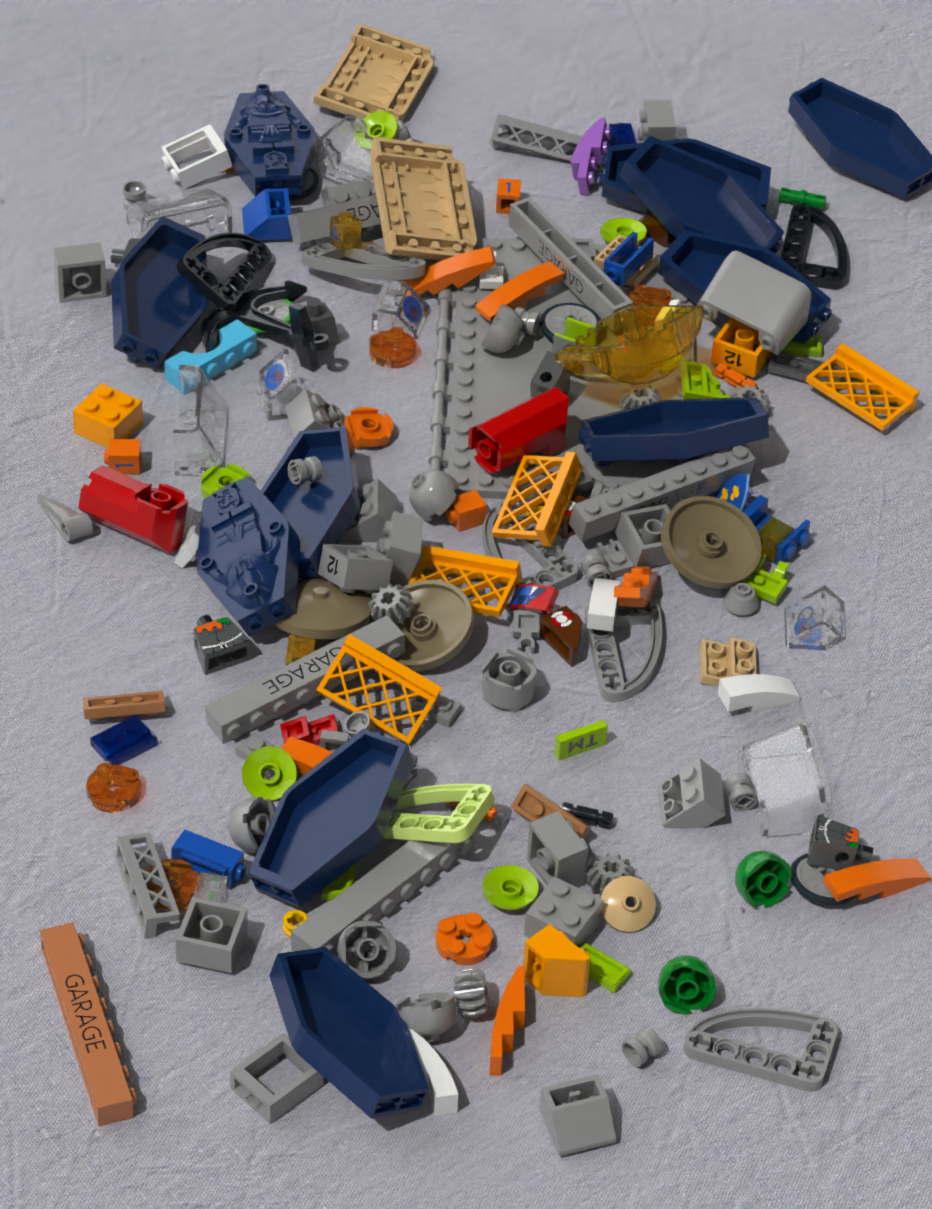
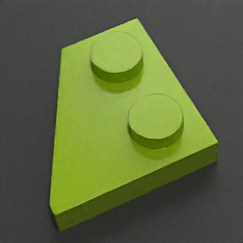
M682 360L680 373L683 399L730 398L728 394L723 395L719 389L721 386L720 382L712 375V371L706 364Z

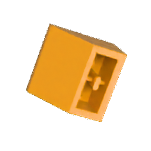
M551 924L525 941L523 960L524 980L541 995L584 997L587 994L590 957L584 949L578 948L568 939L565 933L558 931Z

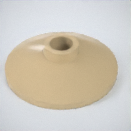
M621 876L615 878L606 885L600 897L604 900L602 911L604 919L611 927L618 931L635 932L641 930L649 924L655 913L656 901L651 888L637 877ZM627 898H632L634 900V907H628L626 905Z

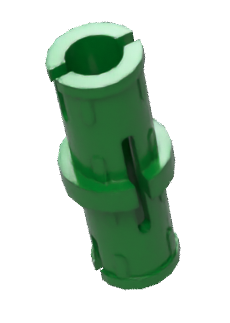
M781 187L779 202L795 205L804 204L824 210L826 196L808 193L804 189L798 191Z

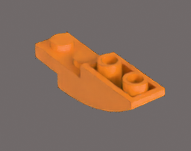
M636 566V568H631L630 572L624 573L622 584L614 587V597H618V606H647L655 590L658 572H651V567Z

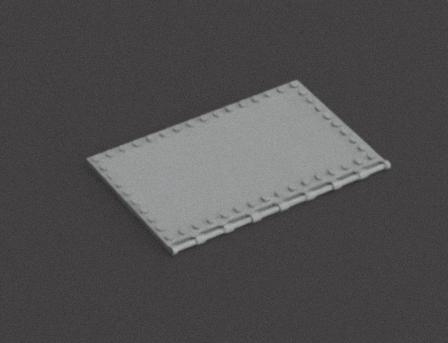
M477 238L476 245L473 250L491 247L493 251H496V266H503V284L525 271L544 263L520 239ZM594 244L596 254L598 255L608 244ZM654 246L653 255L659 256V263L661 255L668 247ZM659 264L635 288L626 284L625 287L617 285L633 301L631 325L611 332L602 323L601 332L594 341L592 361L580 377L570 374L571 389L567 393L569 405L564 449L549 457H565L566 452H576L580 463L585 464L593 486L595 481L598 480L607 487L614 486L619 488L696 459L695 456L688 461H678L677 459L647 462L619 460L613 461L607 467L596 466V461H592L589 453L584 452L583 444H580L578 430L582 429V420L621 411L619 405L621 394L624 388H630L631 384L636 386L641 383L644 386L651 385L652 389H658L662 401L683 399L680 366L682 360L694 362L693 302L658 274ZM478 275L460 288H457V292H452L450 285L438 292V305L440 306L439 320L436 322L438 345L434 356L436 380L432 390L434 414L431 416L430 425L433 433L428 462L431 465L430 470L440 471V467L448 468V474L459 484V488L455 486L454 489L457 495L476 489L482 498L505 499L521 460L501 471L489 474L477 464L474 456L478 455L476 449L471 450L468 445L469 429L531 398V380L546 352H552L553 341L546 337L539 327L535 336L528 335L525 331L521 330L525 334L519 346L514 344L505 353H495L481 347L492 321L487 320L477 312L475 305L496 289H480ZM561 281L547 286L544 295L528 300L525 310L529 313L534 311L542 315L548 308L561 303L586 305ZM680 299L681 302L678 309H684L685 311L683 316L678 318L680 327L672 339L664 340L660 330L657 328L656 319L663 307L668 306L671 300ZM449 308H456V322L449 321ZM617 333L620 334L624 344L622 346H619ZM447 339H455L454 353H448ZM620 348H625L626 353H621ZM446 370H453L452 385L445 383ZM444 402H451V417L443 415ZM442 434H450L449 450L442 449ZM536 452L535 455L531 456H542V452ZM529 464L526 472L529 473L533 471L534 469L538 468L539 465ZM554 466L547 471L551 475L558 471L561 466ZM542 473L532 480L545 477L546 474ZM593 488L574 493L573 495L589 498Z

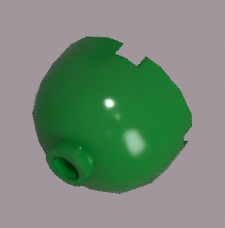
M765 850L752 852L745 856L735 871V885L738 893L756 908L761 905L768 908L780 902L789 890L787 886L789 878L792 879L790 865L777 854Z
M690 955L677 956L668 961L661 969L658 978L659 995L665 1007L671 1011L685 1015L692 1014L690 1010L701 1008L702 1011L714 1000L716 993L714 974L708 964L700 958Z

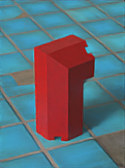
M555 387L470 428L468 445L471 450L476 449L478 455L474 456L477 464L491 474L522 460L524 455H535L536 452H542V456H551L563 450L566 437L569 397Z
M104 465L90 473L88 478L92 479L89 486L84 484L81 489L78 506L80 511L87 513L92 520L167 553H172L181 546L188 500H184V491L168 484H159V488H152V484L143 483Z

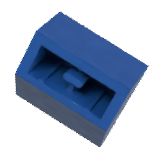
M288 188L264 189L242 208L245 235L258 240L291 239V230L287 216L291 215Z

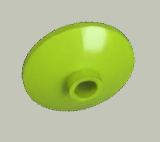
M376 111L367 115L356 128L355 138L357 143L363 149L371 151L372 141L375 137L394 139L398 130L397 120L391 113L386 111Z
M631 218L610 219L603 223L600 229L602 238L609 243L618 235L628 237L633 232L638 233L637 241L640 243L647 234L646 227L641 222Z
M274 746L256 749L246 758L242 767V780L248 792L254 797H263V799H270L271 801L280 799L288 787L295 783L297 777V770L292 757L283 749ZM268 770H272L275 773V777L271 780L265 778V773Z
M503 865L487 873L483 880L482 890L485 898L492 905L505 910H518L534 902L538 895L539 885L536 877L529 870L516 865Z

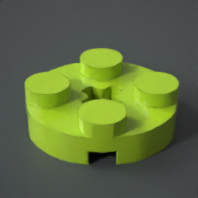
M227 464V468L218 469V465L210 467L202 475L201 495L207 498L215 491L225 487L223 485L237 482L246 476L250 479V475L244 468L234 464Z

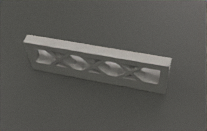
M498 114L491 141L571 162L572 156L565 155L561 147L569 146L576 148L583 136ZM499 128L512 131L513 135L506 139L497 137ZM518 135L532 136L535 141L528 145L523 144ZM540 141L554 142L556 147L546 150L542 147Z
M150 832L117 837L115 857L144 938L156 937L157 924L177 921L180 919V913ZM146 843L147 849L142 853L134 849L132 845ZM145 862L154 866V870L149 873L140 869V865ZM151 882L162 887L159 894L147 889ZM160 903L168 907L170 912L156 914L155 907Z

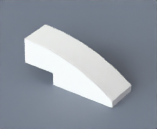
M595 578L588 611V629L613 632L618 597H614V587L620 585L621 581Z
M747 674L719 679L718 695L728 712L748 707L751 713L800 701V695L788 678L767 674Z
M408 1029L429 1086L428 1094L434 1116L456 1113L458 1109V1091L446 1064L423 1037L414 1030Z

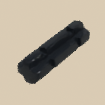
M563 802L561 805L562 808L586 824L596 826V823L600 824L599 827L607 829L612 826L614 818L612 812L602 811V813H599L598 809L580 805L573 807L574 804Z

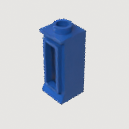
M633 232L604 260V273L615 284L625 287V283L649 259H653L654 239L649 238L638 249V233Z
M184 829L171 847L172 867H181L221 884H226L230 890L237 881L243 879L246 873L244 852Z

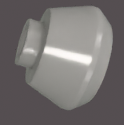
M739 583L732 586L725 595L724 606L734 615L747 616L757 610L759 600L752 586L746 583Z

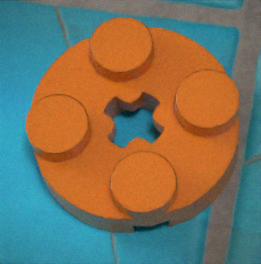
M360 407L352 410L351 415L345 417L344 427L347 428L354 447H384L389 444L394 425L391 417L386 413L383 416L378 414V409Z
M478 913L454 915L439 921L436 932V949L444 959L447 960L448 957L456 960L455 964L463 966L477 964L486 958V953L489 950L491 951L493 934L489 925L482 920L481 915ZM460 937H467L469 938V942L464 943L463 940L457 939Z

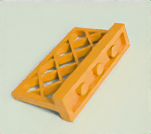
M841 343L836 348L833 356L811 372L805 381L882 431L905 412L910 414L916 408L920 393L917 389L844 343ZM838 365L843 370H832L831 366ZM828 377L829 382H821L816 378ZM833 377H845L846 382H834ZM850 377L856 379L859 382H851ZM836 389H847L848 394H840ZM852 389L864 390L865 395L853 394ZM869 390H873L879 395H870ZM855 401L867 402L868 407L855 404ZM872 402H884L885 407H873ZM889 402L894 403L898 407H890ZM874 414H886L887 418L882 421Z
M566 452L565 457L523 456L492 529L493 537L540 540L542 546H552L583 470L576 452ZM529 464L539 465V467L534 469L533 471L529 473L526 472ZM554 466H561L558 471L551 475L547 471ZM542 473L546 474V478L537 483L533 482V478ZM529 481L532 486L519 493V487ZM552 483V489L542 494L540 489ZM537 492L539 496L528 503L524 500L527 496ZM521 501L524 504L518 509L510 511L511 506ZM544 502L545 506L543 509L536 513L532 511V508ZM527 511L531 514V516L521 522H518L516 519ZM512 520L516 524L509 529H502L503 525ZM536 521L537 525L534 531H524L523 528Z
M423 545L421 560L408 584L422 580H438L440 578L442 581L455 586L465 583L468 588L462 590L466 596L473 594L475 599L469 601L473 612L500 617L514 588L521 584L523 579L520 562ZM424 570L435 572L425 577L422 574ZM447 575L460 576L450 581L446 578ZM476 579L482 580V582L472 585L470 580ZM499 583L507 586L497 590L494 584ZM487 587L491 589L492 592L481 597L477 593V591ZM495 598L499 601L496 607L485 605L486 602Z
M349 634L316 692L352 713L364 712L362 710L368 709V716L374 726L409 745L441 694L442 687ZM345 654L355 659L357 669L342 672L340 662ZM360 663L364 664L366 667L361 668ZM338 667L339 673L333 675L334 671ZM376 671L379 674L380 682L366 686L362 672ZM359 673L362 687L347 690L344 676ZM383 676L390 680L384 681ZM340 678L343 692L333 694L324 689L329 680ZM393 683L400 685L404 696L389 699L385 685ZM382 686L385 700L370 704L367 690ZM406 689L412 692V694L407 695ZM363 691L367 705L353 706L350 703L349 694ZM345 696L346 701L341 699L340 697ZM419 696L428 701L423 710L412 713L409 703L410 698ZM405 700L409 714L393 717L390 703ZM387 704L390 718L381 721L374 718L372 708ZM419 716V718L417 719V721H416V723H415L413 717ZM410 718L412 729L408 736H405L397 731L395 721ZM387 723H392V727H393V728H391L390 726H388V725H386V724H387Z

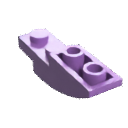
M606 117L600 118L586 131L573 153L571 167L574 180L578 181L580 195H589L590 187L595 182L593 170H597V165L601 164L602 155H607L608 140H611V127H607Z

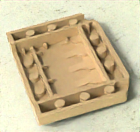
M359 23L352 34L349 46L325 85L322 84L314 96L313 103L360 120L373 112L386 111L391 113L397 121H402L432 72L434 63L430 56L431 49Z
M375 137L372 141L370 160L385 251L390 255L442 261L472 251L475 247L477 236L465 169L461 161L455 160L452 156L453 150L450 146Z

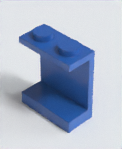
M759 495L742 512L753 522L759 535L767 526L765 532L767 535L760 538L762 545L761 553L766 555V560L777 565L779 561L785 562L787 559L790 560L799 547L807 544L811 535L809 533L810 521L806 519L796 529L766 514L768 498Z

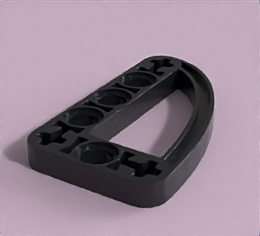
M804 204L793 206L781 259L816 287L831 290L843 288L847 272V251L839 228L829 216L817 208ZM811 222L821 228L828 236L835 252L837 268L802 262ZM806 274H814L817 276H808Z
M221 233L208 237L196 244L181 258L176 266L178 272L217 308L228 311L268 263L272 253L264 243L249 235ZM221 247H237L248 251L224 282L196 259L210 250Z

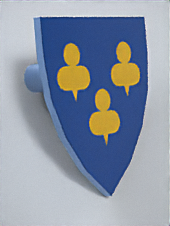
M738 474L731 477L721 486L714 497L727 501L743 511L751 504L747 502L754 493V490L749 487L750 475Z

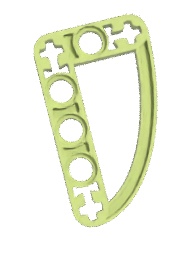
M445 784L404 790L401 792L395 810L430 803L461 802L451 816L393 813L383 838L446 843L463 842L472 835L494 804L495 800L492 789L486 784Z

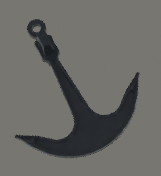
M289 280L285 281V285L265 287L243 293L228 311L220 310L217 307L213 309L201 325V337L206 352L212 351L219 330L238 319L246 326L290 338L291 342L295 345L300 365L310 370L318 367L317 351L327 349L330 346L327 334H316V330H313L306 306L294 302L307 292V287ZM288 299L294 302L289 305L291 324L257 310V307L267 302Z

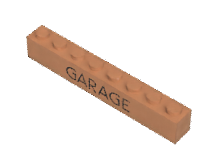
M74 922L40 930L41 949L98 1127L133 1118V1106L137 1105L136 1093L133 1087L128 1088L127 1082L130 1081L126 1064H120L119 1060L122 1059L119 1042L113 1043L112 1037L115 1036L111 1019L106 1020L105 1018L107 1014L106 1003L103 997H98L97 993L100 992L97 976H91L90 973L93 970L90 955H84L83 952L85 949L82 932L77 933Z

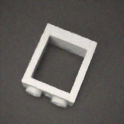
M210 124L161 147L164 154L161 160L166 170L171 169L169 172L175 183L179 182L183 189L232 167L226 147ZM208 148L214 153L183 169H180L176 164Z

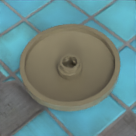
M696 496L679 502L667 515L661 530L663 550L670 563L684 577L701 586L724 589L743 583L752 575L761 558V540L753 522L739 508L719 498Z
M311 578L298 580L296 613L279 620L274 625L287 633L304 638H342L370 623L372 616L368 602L371 599L362 590H355V593L340 591L339 586L327 583V579Z
M422 580L403 586L412 596L414 610L411 611V618L404 619V625L396 623L405 636V653L393 659L413 671L432 669L448 662L465 647L472 635L474 612L469 599L455 585L440 580Z

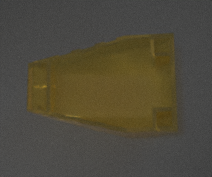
M630 305L596 323L597 329L591 327L586 331V337L578 336L575 338V345L569 343L554 354L555 361L570 374L581 380L593 383L639 385L655 382L676 370L687 355L700 332L705 314L704 306Z

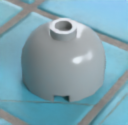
M501 304L481 347L495 353H505L514 344L519 346L525 334L521 332L523 323L519 314L512 308Z
M429 470L423 474H417L411 481L409 501L420 517L431 521L433 519L430 516L434 514L440 516L450 507L457 496L454 492L455 486L459 488V484L444 471Z
M263 797L248 798L238 803L231 811L228 830L231 839L240 849L246 852H258L276 810V806L270 799H263Z
M362 920L352 923L343 930L338 939L337 953L338 958L360 977L373 978L383 974L389 965L393 963L396 945L393 935L382 924L375 921Z
M447 992L419 994V999L413 1002L410 1001V997L399 1000L396 1004L399 1015L406 1022L408 1029L414 1030L427 1042L439 1040V1034L447 1032L453 1025L456 1017L454 995L449 996Z

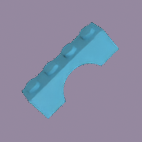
M238 319L219 330L220 345L216 349L200 354L182 351L166 360L165 380L184 394L197 388L202 383L257 352V333Z

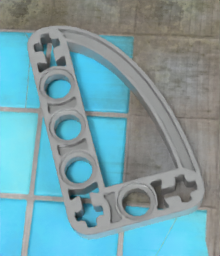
M338 237V243L337 239L302 252V264L304 266L349 277L374 280H406L424 276L426 270V262L422 259L390 255L383 247L349 237ZM342 257H348L367 264L353 263L338 259Z
M504 501L493 506L485 517L483 524L485 556L501 558L491 532ZM514 504L511 506L510 511L512 512L519 507ZM524 513L516 519L518 522H521L528 518V516ZM512 520L503 525L502 528L509 529L516 524ZM536 524L528 525L524 531H534ZM515 539L544 568L523 578L521 584L544 585L540 583L541 580H550L552 583L545 586L555 587L559 591L577 581L578 565L554 541L550 547L542 546L541 544H531L530 542L533 540ZM554 555L557 559L549 560L545 556Z
M652 599L645 607L618 606L617 604L616 612L622 610L628 614L625 616L616 614L614 626L650 624L651 646L646 662L634 678L624 683L614 633L612 631H605L606 635L599 636L594 633L598 630L587 628L589 603L585 607L584 620L600 695L607 702L625 701L637 695L647 686L657 668L662 643L660 606ZM607 649L611 653L601 654L598 650ZM612 668L615 670V672L605 673L602 671V669ZM609 683H613L614 690H611Z
M749 1008L724 1011L708 1016L690 1028L685 1037L684 1052L689 1058L813 1092L820 1089L823 1085L837 1040L838 1026L829 1018L790 1010ZM746 1026L779 1027L810 1032L802 1058L712 1033ZM823 1030L828 1031L825 1041L820 1040ZM696 1043H700L699 1048L694 1047ZM710 1046L713 1047V1052H709ZM728 1049L733 1055L731 1057H723L718 1054V1051ZM818 1050L823 1052L825 1057L817 1059L812 1057L810 1052ZM748 1057H757L761 1060V1063L759 1065H751L746 1059ZM781 1064L787 1066L790 1071L780 1073L774 1067ZM795 1069L799 1070L798 1076L795 1075ZM809 1074L814 1075L813 1079L807 1078Z

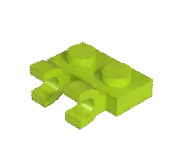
M761 553L756 569L743 583L752 586L758 597L776 604L787 589L788 574L785 573L789 569V564L779 561L774 572L771 574L764 571L765 565L763 562L766 559V555Z

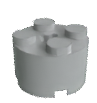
M507 649V653L498 654V651L490 654L483 665L482 696L484 701L498 708L507 709L512 713L520 711L523 706L527 705L535 695L537 670L531 656L516 649Z

